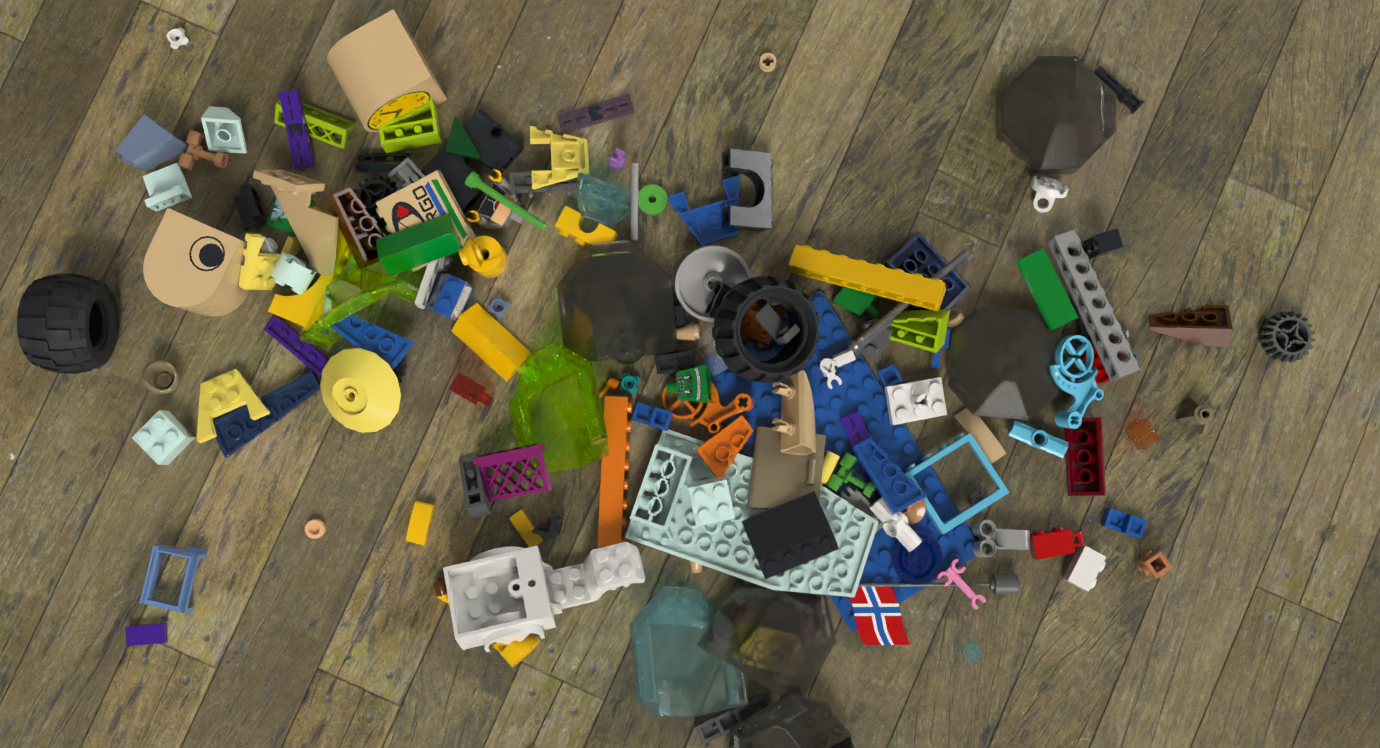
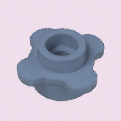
M495 296L491 305L488 306V311L495 313L498 318H503L505 316L504 313L507 309H510L511 305L509 302L503 301L500 296Z

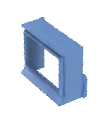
M163 544L154 545L140 604H148L182 613L193 611L194 607H190L188 604L199 559L206 558L207 551L191 546L181 549ZM163 553L189 558L178 604L153 598Z

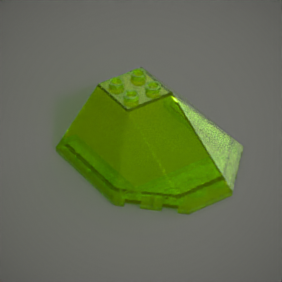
M353 268L348 271V275L334 278L331 284L326 286L300 336V340L322 348H328L342 340L339 333L331 331L330 326L390 293L407 303H411L416 300L419 288L404 279L365 268Z
M556 341L527 356L525 375L520 374L515 387L517 389L516 395L509 402L516 446L521 447L544 442L546 450L542 451L548 474L583 468L608 456V436L592 362ZM535 457L530 464L538 468V461ZM520 462V468L522 471L525 465H523ZM528 468L526 475L533 477L535 473Z

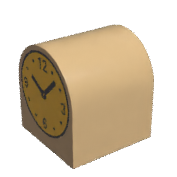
M394 9L344 36L330 49L327 55V62L364 129L368 132H379V126L398 116L402 117L410 113L412 109L427 104V101L431 99L435 106L447 100L413 37Z

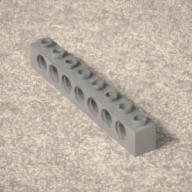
M1071 230L1053 237L1047 242V245L1075 306H1077L1080 312L1081 319L1110 381H1115L1140 370L1138 361L1130 350L1129 342L1122 333L1121 325L1114 316L1113 308L1107 301L1105 291L1099 284L1097 274L1091 267L1089 257L1084 252L1079 236L1076 235L1075 230Z

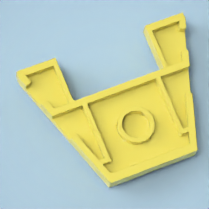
M530 126V144H550L551 170L531 171L532 189L589 174L587 139L567 134L561 136L553 134L551 130L541 131L537 130V127Z
M246 233L245 236L247 248H244L243 255L246 257L245 264L241 265L239 286L244 290H272L276 284L274 278L270 276V271L280 254L259 253L265 239L260 234ZM288 236L282 250L285 255L289 253L296 256L302 247L298 238Z
M233 369L200 384L197 442L203 443L217 437L213 418L247 404L250 418L253 420L270 414L268 408L264 406L261 399L251 389L252 387L237 369Z

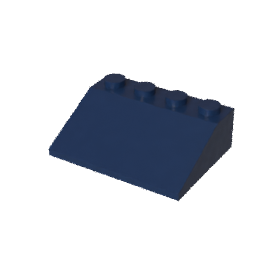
M918 232L884 266L890 269L898 268L909 274L918 273L925 278H931L948 263ZM954 269L941 279L945 282L946 292L939 310L950 309L971 288ZM911 304L908 306L912 311L930 310Z

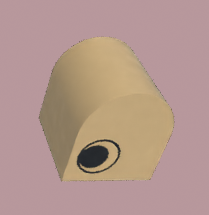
M167 208L144 258L143 274L147 287L157 299L170 306L211 317L228 314L244 302L250 291L244 290L239 286L241 265L245 264L246 257L243 255V250L247 248V243Z

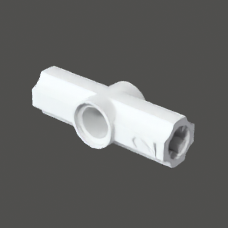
M882 497L878 498L870 506L871 511L883 523L884 531L889 536L896 537L909 552L922 542V539L908 525L906 515L902 512L892 515Z

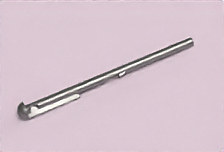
M967 249L963 250L929 279L937 278L941 280L970 256V252ZM900 302L857 339H850L848 342L849 349L853 352L860 351L894 323L892 319L907 308L909 304Z

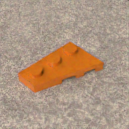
M741 415L695 451L715 478L721 477L754 430Z

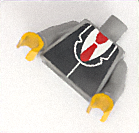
M493 169L497 176L493 178L488 175V178L497 181V183L493 182L491 188L503 196L506 193L511 196L510 182L503 176L501 177L500 171ZM516 193V204L520 206L521 203L518 201L519 195ZM487 194L477 212L468 211L473 214V219L466 218V221L476 222L477 225L486 229H501L503 226L508 227L512 220L522 224L524 218L511 210V214L508 215L502 226L490 220L500 202Z

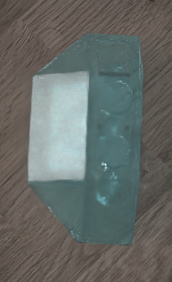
M578 173L575 195L582 217L613 226L631 215V191L584 173Z

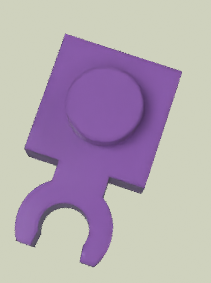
M616 147L614 155L610 157V169L617 172L619 168L622 169L627 162L625 151Z

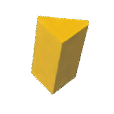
M478 303L460 314L451 330L506 382L533 355Z

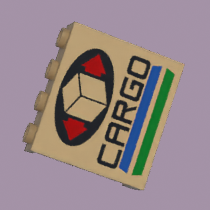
M439 170L376 202V211L381 218L385 219L387 223L385 227L389 234L449 213L462 246L469 237L471 240L476 238L443 174ZM434 261L412 268V271H418Z

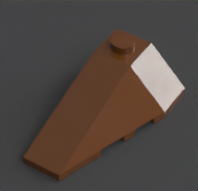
M1228 305L1201 306L1199 310L1192 311L1191 308L1184 309L1182 313L1165 312L1149 315L1151 331L1208 347H1230L1233 327Z

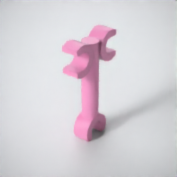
M955 559L950 563V567L945 572H940L936 578L939 579L942 576L947 578V582L943 585L944 587L950 585L953 580L968 596L971 607L977 610L979 607L975 604V600L979 599L982 603H985L986 599L982 595H976L958 574L963 573L966 568L964 566L957 570L955 564L959 560Z

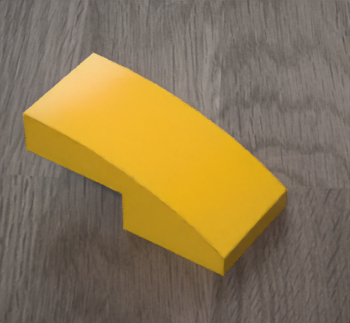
M415 501L406 541L420 545L426 544L435 505Z

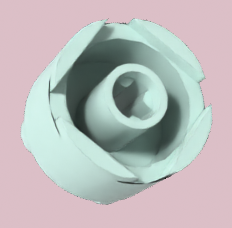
M281 252L270 271V276L279 285L285 286L287 284L292 287L291 290L302 295L303 291L307 290L317 271L312 266L310 269L307 268L306 262L289 253L285 255L284 252Z

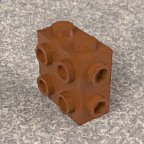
M758 299L748 307L742 318L740 328L741 339L745 343L748 341L754 343V346L758 349L771 350L775 341L754 318V315L767 304L766 300ZM776 304L774 306L770 305L785 322L787 316L784 308Z

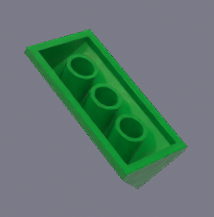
M449 213L376 240L378 259L390 276L451 255L462 248Z
M1043 248L1016 261L1050 331L1078 318Z

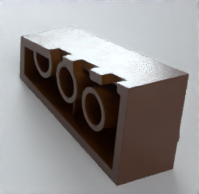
M349 187L326 197L325 199L332 214L339 217L338 226L359 269L379 262L376 240L388 235L377 225L378 222L366 211V207Z

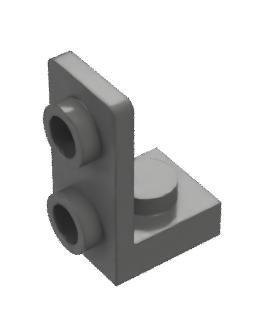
M765 304L754 315V318L778 346L788 343L800 331L796 324L786 325L769 304Z

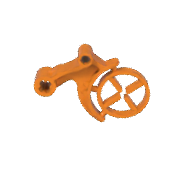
M711 381L712 403H707L704 413L697 420L694 416L701 411L704 405L701 402L698 408L695 409L689 401H684L692 414L678 416L673 413L672 417L691 419L690 427L701 423L708 427L711 433L717 434L723 430L722 423L725 420L738 415L740 412L752 410L755 402L751 395L743 393L737 395L728 406L723 407L720 403L718 390ZM665 386L662 393V403L666 411L672 412L682 403V400H677L668 407L666 401L667 389ZM742 398L748 399V401L746 402L748 404L747 407L741 406V404L743 403ZM715 425L718 427L716 431L714 430Z

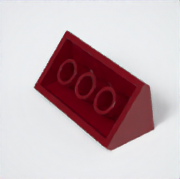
M1101 417L1082 418L1081 425L1078 428H1064L1065 441L1068 442V449L1066 451L1068 496H1105Z

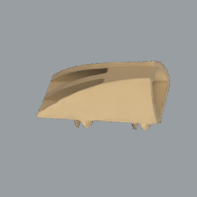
M801 370L799 373L783 380L782 383L774 382L772 384V387L776 388L772 392L782 395L781 419L775 418L772 421V424L776 425L772 430L781 432V452L794 455L816 453L815 412L812 391L807 374L804 370Z

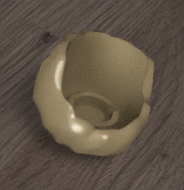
M165 360L150 362L142 371L143 385L155 394L171 393L179 385L180 376L176 368Z

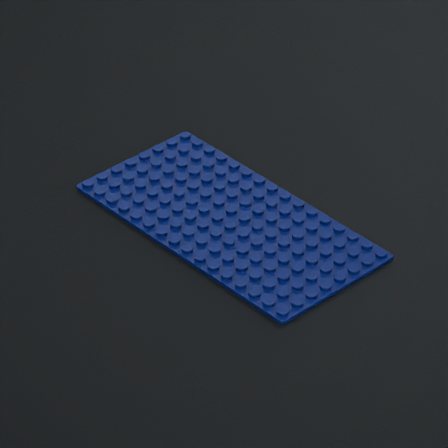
M818 291L810 296L814 303L813 309L818 313L820 323H818V332L821 333L820 341L816 343L814 348L816 352L813 358L805 363V367L802 370L807 374L812 391L816 434L826 435L824 456L827 451L840 456L831 477L833 474H837L841 467L840 462L846 452L857 458L840 421L841 418L855 412H859L869 437L888 455V458L894 464L901 468L903 473H906L905 468L913 463L916 466L922 463L921 458L924 455L904 423L890 425L886 394L863 356L859 354L855 356L856 360L841 367L834 366L836 369L835 375L841 379L842 384L838 385L837 380L834 379L831 381L832 389L827 387V376L824 377L819 368V362L824 358L832 359L833 355L849 349L848 342L851 337L824 293ZM787 316L785 324L790 326V320ZM749 341L747 343L742 342L750 356L758 361H768L777 356L787 344L778 346L774 342L771 350H761L755 347L754 343ZM718 353L695 367L702 365L710 366L711 381L718 390L720 403L723 407L728 406L739 394L744 393L753 397L755 404L752 410L740 412L738 415L724 421L725 425L728 426L741 415L745 418L754 431L741 451L745 456L753 458L756 427H776V425L772 424V421L775 418L781 419L782 395L772 392V390L776 389L772 387L774 382L759 383L740 377L725 365L722 358L719 357ZM742 398L743 403L741 404V406L747 407L748 404L746 402L748 401V399ZM857 460L852 468L854 470L853 475L867 482ZM930 465L913 475L921 490L928 495V501L943 523L959 513ZM850 481L847 484L843 482L838 492L823 484V487L844 499L840 494L842 491L847 496L850 495L846 490L847 486L853 491L857 489L871 504L881 497L877 489L871 498L863 494V489ZM925 512L924 517L918 523L909 525L922 539V542L909 552L896 537L889 536L882 527L875 533L859 583H933L938 580L936 577L940 572H945L950 567V563L953 560H959L955 564V568H958L974 558L976 555L973 553L972 547L977 540L965 521L945 534H940ZM892 587L898 604L925 588ZM829 595L850 630H857L853 607L849 597Z

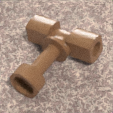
M190 130L186 140L188 144L186 153H181L177 165L185 170L192 171L195 160L199 161L201 158L213 161L217 167L225 168L228 163V154L223 152L213 154L203 151L201 144L204 136L199 132Z

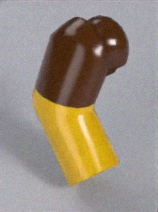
M439 578L434 584V590L440 600L449 604L445 579Z

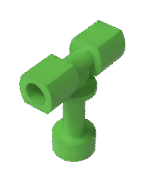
M846 452L840 462V469L836 475H832L826 486L838 492L843 482L847 484L850 481L863 489L864 495L871 498L876 490L875 485L872 481L867 483L853 475L854 470L852 468L857 458Z

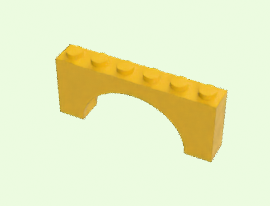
M315 206L313 207L314 209H317V210H320V211H323V212H326V213H328V214L333 215L332 213H329V212H327V211H325V210H322V209L317 208V207H315ZM339 226L334 273L330 276L321 275L316 283L303 292L302 295L281 296L275 294L268 312L314 331L321 326L323 321L322 315L329 308L331 303L329 299L332 293L337 290V281L346 269L345 263L347 258H350L352 255Z

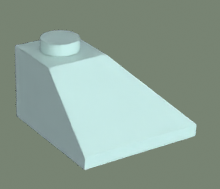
M209 106L201 117L208 150L246 154L247 148L241 119L229 108Z

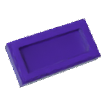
M167 623L125 627L126 646L168 642Z

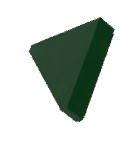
M454 117L446 152L481 160L482 157L460 121Z

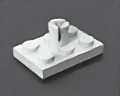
M941 377L884 387L890 425L947 415Z

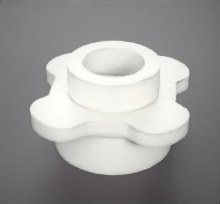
M181 27L170 30L166 35L173 49H177L181 45H187L189 42L188 38L185 37V30Z
M264 237L265 239L261 246L264 253L278 254L276 242L271 238L267 239Z

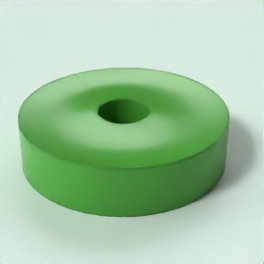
M650 184L644 186L639 191L638 206L643 213L655 216L665 210L668 200L667 194L662 187ZM651 197L656 199L654 203L649 202Z

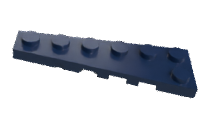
M311 371L260 397L264 406L270 411V414L257 420L251 419L246 404L213 421L217 435L215 438L224 457L232 456L319 392L321 387L315 372Z

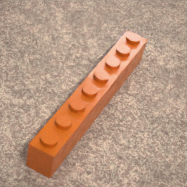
M605 396L597 548L626 542V538L622 536V531L626 529L627 517H623V511L627 509L628 498H624V490H628L629 479L625 478V471H629V459H626V451H630V440H627V432H631V421H628V413H632V401H629L628 397Z

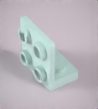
M178 163L143 176L150 198L144 200L148 208L160 211L192 198L182 169L177 165Z

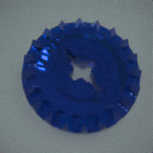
M917 534L922 539V542L910 552L900 541L897 542L893 549L892 565L896 574L902 580L910 584L922 585L932 581L939 574L943 564V556L939 545L932 538L923 534ZM915 552L918 556L922 557V559L919 560V568L916 562H912V558L915 557Z

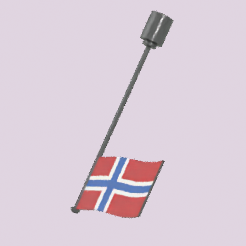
M993 574L992 578H989V582H965L968 586H989V589L994 594H1018L1020 590L1017 574ZM951 582V584L948 586H957V584L955 582ZM859 583L855 597H849L853 607L857 631L863 644L911 645L904 631L900 607L892 587L943 586L944 583Z

